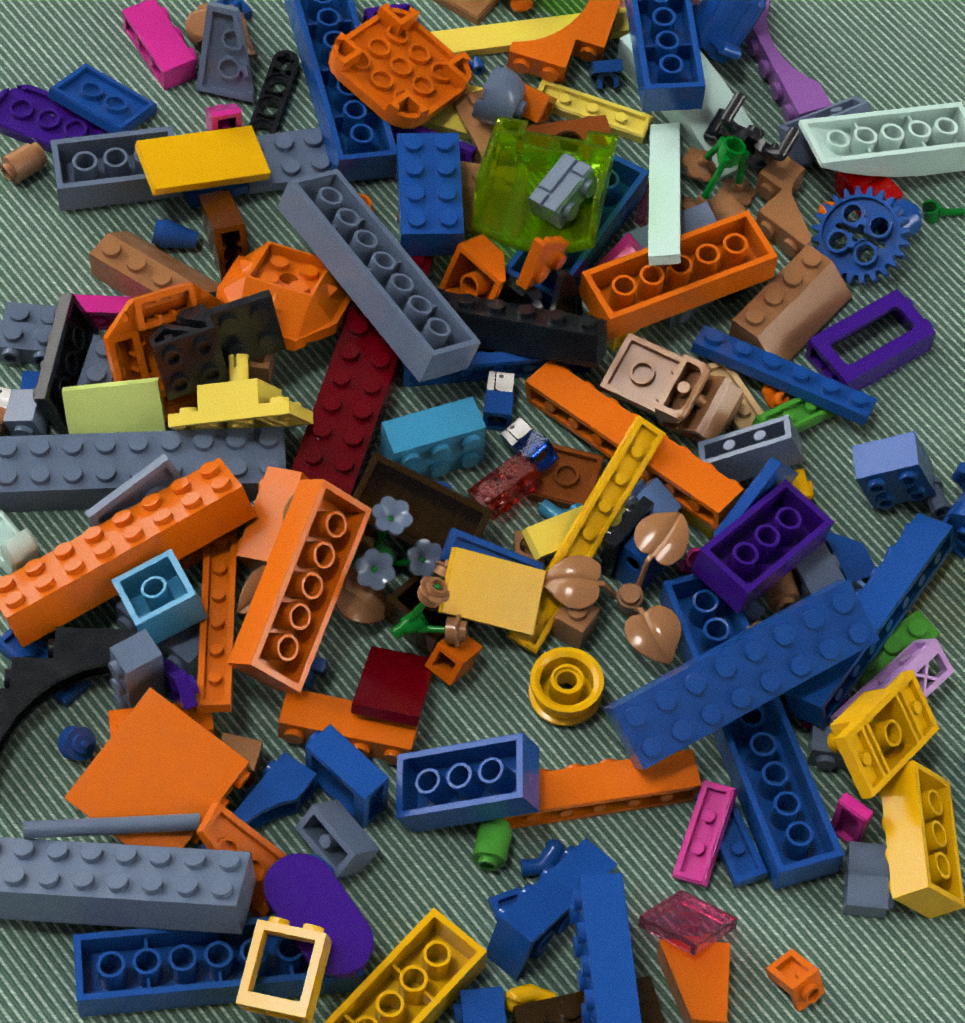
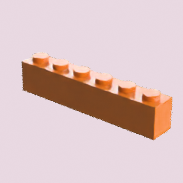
M681 749L645 770L635 768L631 759L618 761L616 759H605L598 764L585 766L582 764H571L564 769L552 771L549 769H539L540 812L502 819L510 823V829L692 802L702 786L693 749L684 751Z

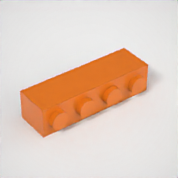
M302 690L301 693L286 692L278 720V738H282L291 744L306 743L314 732L318 730L322 732L331 724L366 757L383 759L388 764L397 765L398 754L414 752L419 723L418 726H411L351 713L353 700Z

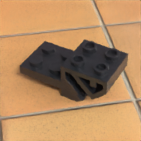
M269 290L209 309L203 303L181 310L176 317L177 325L163 324L149 337L168 401L197 392V385L230 381L227 371L229 367L228 355L234 354L236 357L238 353L248 354V361L286 349Z

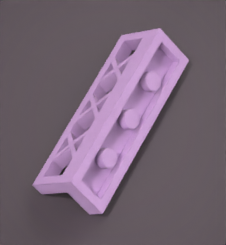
M918 639L910 643L830 716L832 721L838 718L863 692L886 688L903 671H914L920 687L927 698L955 672L937 639ZM933 657L941 669L934 677L928 675L929 661Z

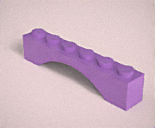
M767 0L765 10L745 40L749 54L754 56L758 63L760 75L762 78L767 79L773 99L778 100L782 107L783 117L786 122L827 107L831 103L821 84L793 68L775 47L768 30L767 16L771 0Z

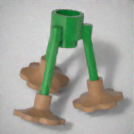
M721 136L717 144L709 151L698 150L695 147H691L686 151V155L682 157L681 163L687 169L688 177L693 180L699 179L701 182L709 181L703 194H699L696 200L684 197L681 202L682 211L706 201L709 202V195L724 169L732 168L737 164L736 178L724 180L722 187L718 189V193L726 190L729 194H734L745 207L750 206L751 199L756 196V190L749 186L747 180L743 179L745 163L750 152L746 150V144L736 136H727L726 138ZM716 153H717V160H718V163H719V166H718L717 168H716L715 163L712 161V157H713Z

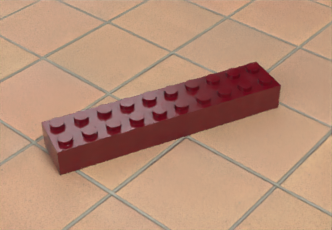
M410 256L431 281L434 269V256ZM353 300L313 408V424L307 425L291 469L303 472L308 479H324L352 497L366 471L381 428V422H383L402 367L401 359Z

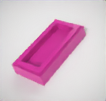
M847 792L838 800L831 824L836 836L848 844L849 841L863 842L874 812Z

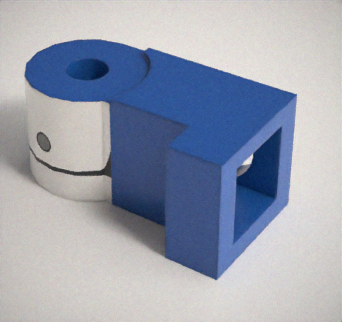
M489 371L483 410V421L487 430L504 431L511 425L514 373ZM489 416L506 417V419L496 422Z

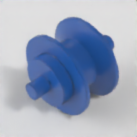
M69 726L60 733L58 738L60 753L70 760H86L94 753L96 748L95 735L87 727Z

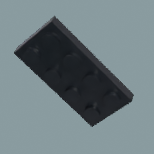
M65 293L60 296L58 307L54 312L52 330L47 338L45 356L40 364L37 386L33 390L34 402L59 434H69L61 392L62 388L77 386L93 334L98 335L99 331L73 293Z

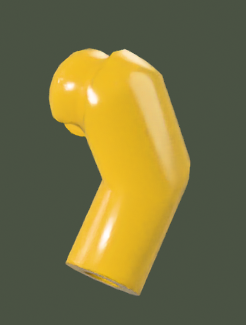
M531 983L510 988L505 994L507 997L504 1002L505 1009L512 1012L513 1006L557 997V993Z

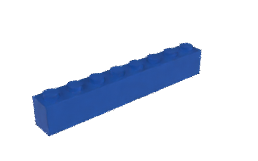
M918 513L911 523L905 525L897 543L888 548L883 562L879 567H875L872 570L869 581L863 589H859L856 592L880 640L785 692L789 715L823 729L831 719L830 716L838 710L954 549L953 525Z

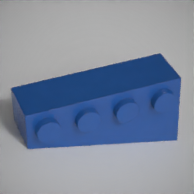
M585 838L576 847L573 845L569 846L560 857L558 864L555 866L552 864L548 865L540 874L538 882L533 886L530 883L527 884L520 891L512 905L506 903L496 914L495 920L497 924L487 947V957L515 981L525 973L524 968L530 956L537 960L545 952V947L551 941L554 934L556 933L560 936L570 924L569 904H572V889H577L579 876L614 873L617 863Z

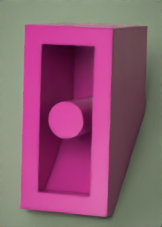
M236 103L220 104L205 108L207 131L242 127V112Z

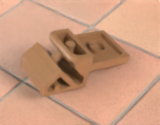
M630 332L627 334L599 385L601 391L657 416L660 426L697 443L725 434L744 399L743 390L724 376H711V367L706 363L685 353L682 357Z

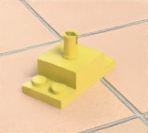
M238 353L236 357L234 354L228 355L230 381L197 385L198 408L184 407L179 409V413L168 414V427L174 430L293 427L313 424V411L302 407L299 402L289 401V397H283L282 389L258 378L249 379V355Z

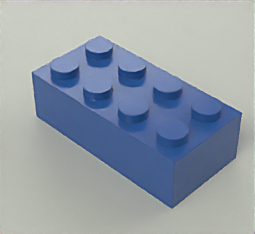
M397 133L396 167L400 245L409 256H453L458 243L464 241L459 133Z
M523 732L397 755L396 819L413 833L540 812L539 747Z

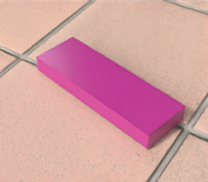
M703 780L672 873V877L675 880L707 888L738 793L736 788Z

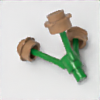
M448 559L444 563L436 561L435 569L431 572L432 577L425 576L420 580L421 585L417 590L420 603L413 611L400 618V623L391 628V632L397 640L406 634L411 636L418 632L419 634L443 633L445 634V643L455 644V647H459L461 641H467L468 621H462L461 614H458L457 617L447 616L445 626L428 625L423 614L426 606L436 608L443 601L447 602L450 597L447 584L445 583Z

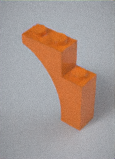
M589 0L579 16L562 30L536 40L512 42L508 54L507 68H511L521 74L527 73L541 77L548 82L564 84L573 56L587 62L603 60L621 9L622 0Z

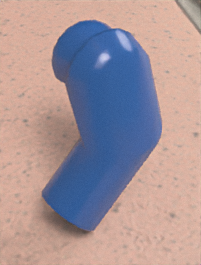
M550 839L546 842V847L538 858L521 859L522 877L540 875L548 865L552 864L555 866L558 864L560 857L566 850L562 842L558 839Z

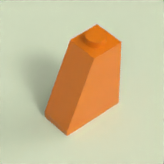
M660 937L657 959L683 1022L727 1023L730 943Z

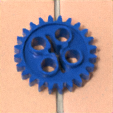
M856 186L855 195H851L847 189H844L843 199H840L835 194L832 195L835 204L831 206L823 203L827 211L826 214L816 213V217L821 221V224L811 226L815 232L819 233V235L811 237L812 243L819 245L815 249L833 261L841 277L844 279L847 276V283L850 286H853L856 278L859 279L862 286H865L869 277L877 284L878 274L880 273L889 278L887 268L892 267L898 270L899 267L895 262L896 258L906 259L901 248H910L911 246L908 241L903 239L912 235L910 229L902 228L909 223L907 216L900 217L904 212L902 206L894 207L896 200L893 196L885 201L886 193L883 190L875 196L874 189L870 186L866 194H863L861 188ZM861 211L859 220L848 222V216L851 212ZM887 223L889 227L884 234L876 235L874 233L877 225ZM842 224L860 235L865 232L870 240L885 244V247L883 249L876 247L863 238L857 240L852 233L838 229L837 225ZM847 238L844 248L834 249L833 245L837 239ZM866 250L874 251V256L869 262L860 261L863 252Z

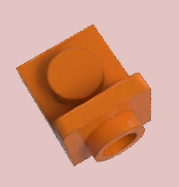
M794 949L789 950L766 967L768 978L791 995L793 1006L799 1012L816 1002L825 992L819 969Z

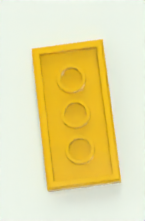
M252 125L137 140L135 144V150L153 196L269 180L271 175Z

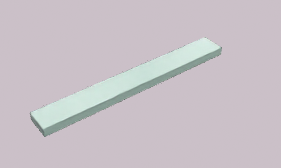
M680 122L650 124L649 266L681 263Z

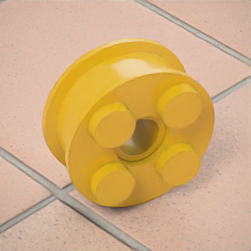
M573 647L551 649L542 654L532 667L528 690L530 704L542 719L558 726L579 725L589 720L597 712L602 699L604 675L598 662L583 650ZM568 683L572 685L573 688L563 689L559 685Z

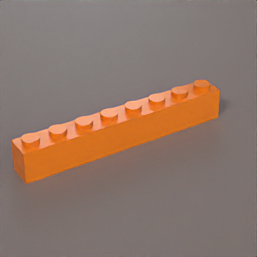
M552 360L547 361L525 381L527 402L609 458H612L635 417L639 416L620 406L619 402L613 397H607L598 391L589 381H583L574 375L567 366L560 365ZM666 434L640 477L645 482L658 477L683 509L714 530L719 527L744 494V488L736 480L727 478L718 472L711 463L702 461L693 455L687 447L678 445L669 439Z

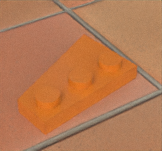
M220 802L212 803L196 834L207 849L251 852L257 880L249 911L254 918L265 917L269 910L264 894L266 874L277 860L287 855Z

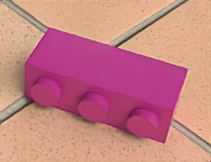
M146 0L122 10L124 31L164 91L196 78V64H198L196 52L192 47H187L180 28H174L170 15L164 6L160 7L156 0Z

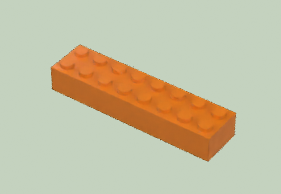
M220 458L207 462L195 472L174 480L171 485L157 493L147 495L141 502L126 510L117 512L112 518L98 526L88 528L82 535L69 542L59 544L53 551L38 559L29 561L24 567L12 574L0 577V612L19 644L24 648L56 630V627L63 626L118 595L111 581L112 579L169 549H172L177 560H180L257 517L243 486Z

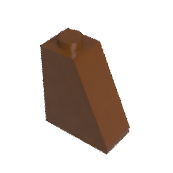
M228 189L198 195L202 223L221 281L238 255L247 256L249 254L245 223Z

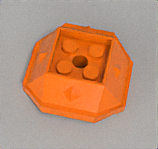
M270 241L247 256L238 255L217 287L216 298L224 303H228L269 290L285 347L293 352L306 347V343L319 341L336 334L352 303L351 297L317 255Z
M189 281L129 299L102 337L113 382L159 377L166 423L168 422V414L179 413L180 408H198L197 392L168 401L149 337L163 324L177 325L176 317L181 310L203 303L207 309L225 304Z

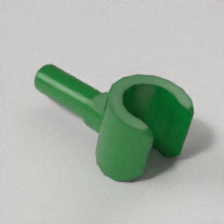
M933 199L923 202L924 219L930 224L936 223L939 217L964 216L965 213L964 208H940L939 203Z

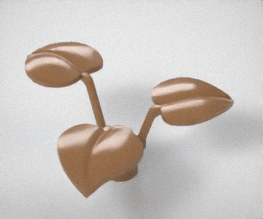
M294 494L291 495V497L287 500L284 506L283 521L285 519V516L287 514ZM266 565L255 569L246 580L238 601V614H247ZM356 570L349 572L335 604L337 611L344 618L355 623L372 624L385 618L384 610L386 605L384 590H374L370 585L361 586L357 581L358 572Z
M664 512L646 516L638 523L634 532L635 546L640 552L648 554L644 561L637 582L635 584L627 583L622 585L618 592L614 591L605 581L599 580L601 576V565L599 562L583 555L567 557L556 563L546 573L543 587L559 603L575 610L587 609L592 606L599 598V587H602L611 596L612 600H617L619 612L625 616H631L626 620L624 630L628 643L644 657L657 663L670 665L681 636L680 620L671 609L660 605L652 606L645 612L641 588L653 558L662 566H671L684 556L689 541L687 521L682 513Z

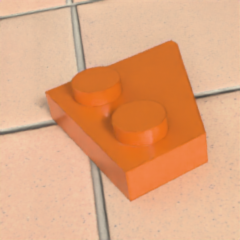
M560 235L554 237L545 236L544 240L536 237L532 242L516 284L526 291L536 283L541 284L553 270L559 271L567 260L565 252L570 242Z

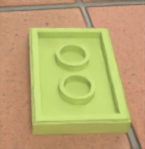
M159 377L62 388L61 392L69 434L167 431Z

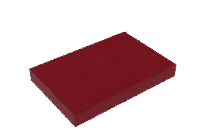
M371 646L352 702L351 713L418 726L434 674L425 667L429 657Z

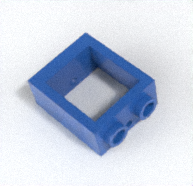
M331 724L322 732L318 730L309 737L305 746L306 767L317 773V787L331 800L338 799L364 829L387 808L389 777Z

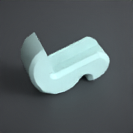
M0 509V567L6 573L12 574L24 567L29 561L38 559L39 548L30 530L25 528L19 531L3 510Z

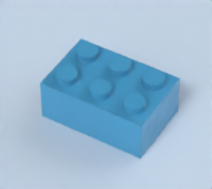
M473 396L381 422L380 453L427 477H440L449 471L462 467L471 468L479 462H483L486 425Z

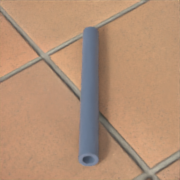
M200 813L23 821L24 839L197 831L200 825Z

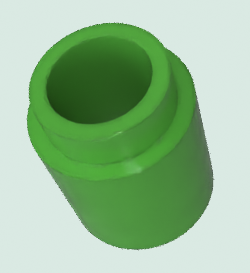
M502 818L488 820L479 826L472 859L479 868L486 871H496L498 868L506 865L512 838L511 825L508 821Z

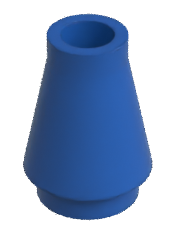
M167 218L164 221L157 219L152 244L159 245V248H189L195 250L198 231L186 228Z

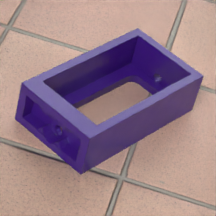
M896 289L811 337L808 341L805 357L821 375L860 391L931 350L936 331L931 322L919 314L912 301L904 297ZM891 313L907 330V333L852 364H846L832 349L833 346Z

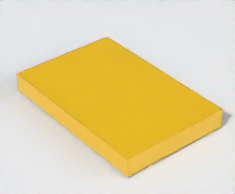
M451 547L445 576V583L447 584L450 597L447 602L443 601L439 605L438 613L453 617L461 614L462 619L532 636L546 570L459 547Z

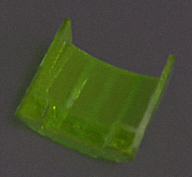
M498 116L475 179L472 228L496 242L523 251L530 250L532 242L536 237L544 240L545 236L554 237L557 235L570 242L565 253L594 248L619 135L588 130L586 140L527 131L528 120ZM567 153L578 161L592 166L598 183L594 195L591 198H585L580 204L577 216L572 221H567L559 229L547 220L544 221L534 216L531 212L528 198L562 155Z

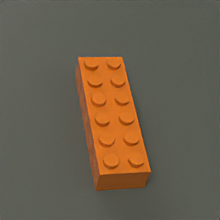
M746 210L682 234L681 263L649 266L647 247L582 271L579 295L592 316L607 320V341L772 279L778 256L750 211Z
M305 479L299 481L227 664L276 691L301 693L372 508L324 479Z

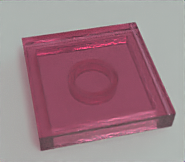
M680 890L640 915L638 926L680 949L696 955L736 929L737 918L684 890Z

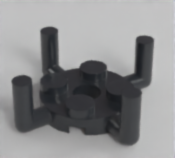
M735 92L726 109L719 108L703 137L706 142L717 144L721 136L725 138L727 136L740 138L746 144V150L750 152L745 164L753 167L757 174H759L772 160L784 161L801 132L794 127H790L780 145L777 143L768 144L763 139L764 132L753 125L745 128L733 120L746 99V96L741 92Z

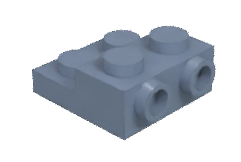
M6 301L3 320H0V361L10 364L29 363L40 366L45 356L47 338L52 330L54 312L58 306Z

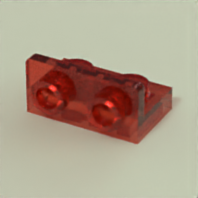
M517 453L469 488L467 492L471 499L494 510L490 518L493 521L498 516L509 512L513 505L525 496L533 494L543 482L538 466L535 463L529 465Z

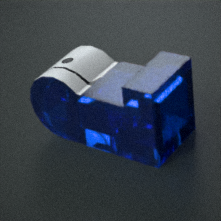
M518 418L500 433V437L507 447L537 476L559 459L550 440L542 433L539 434L535 429H532L521 418ZM541 451L547 453L543 461L535 463L533 458Z

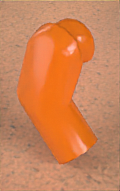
M764 384L761 389V393L770 409L789 401V397H784L785 393L777 388Z

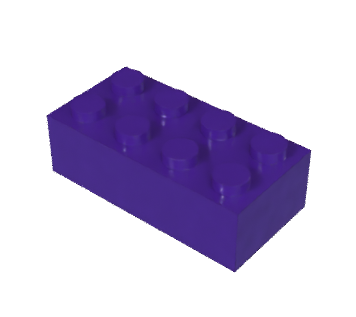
M785 479L699 550L691 571L732 609L740 614L821 546L834 521Z

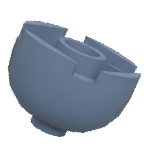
M501 64L497 65L483 87L482 97L477 99L472 112L473 118L490 126L506 125L514 116L520 118L528 103L523 100L525 86L521 78L511 69Z

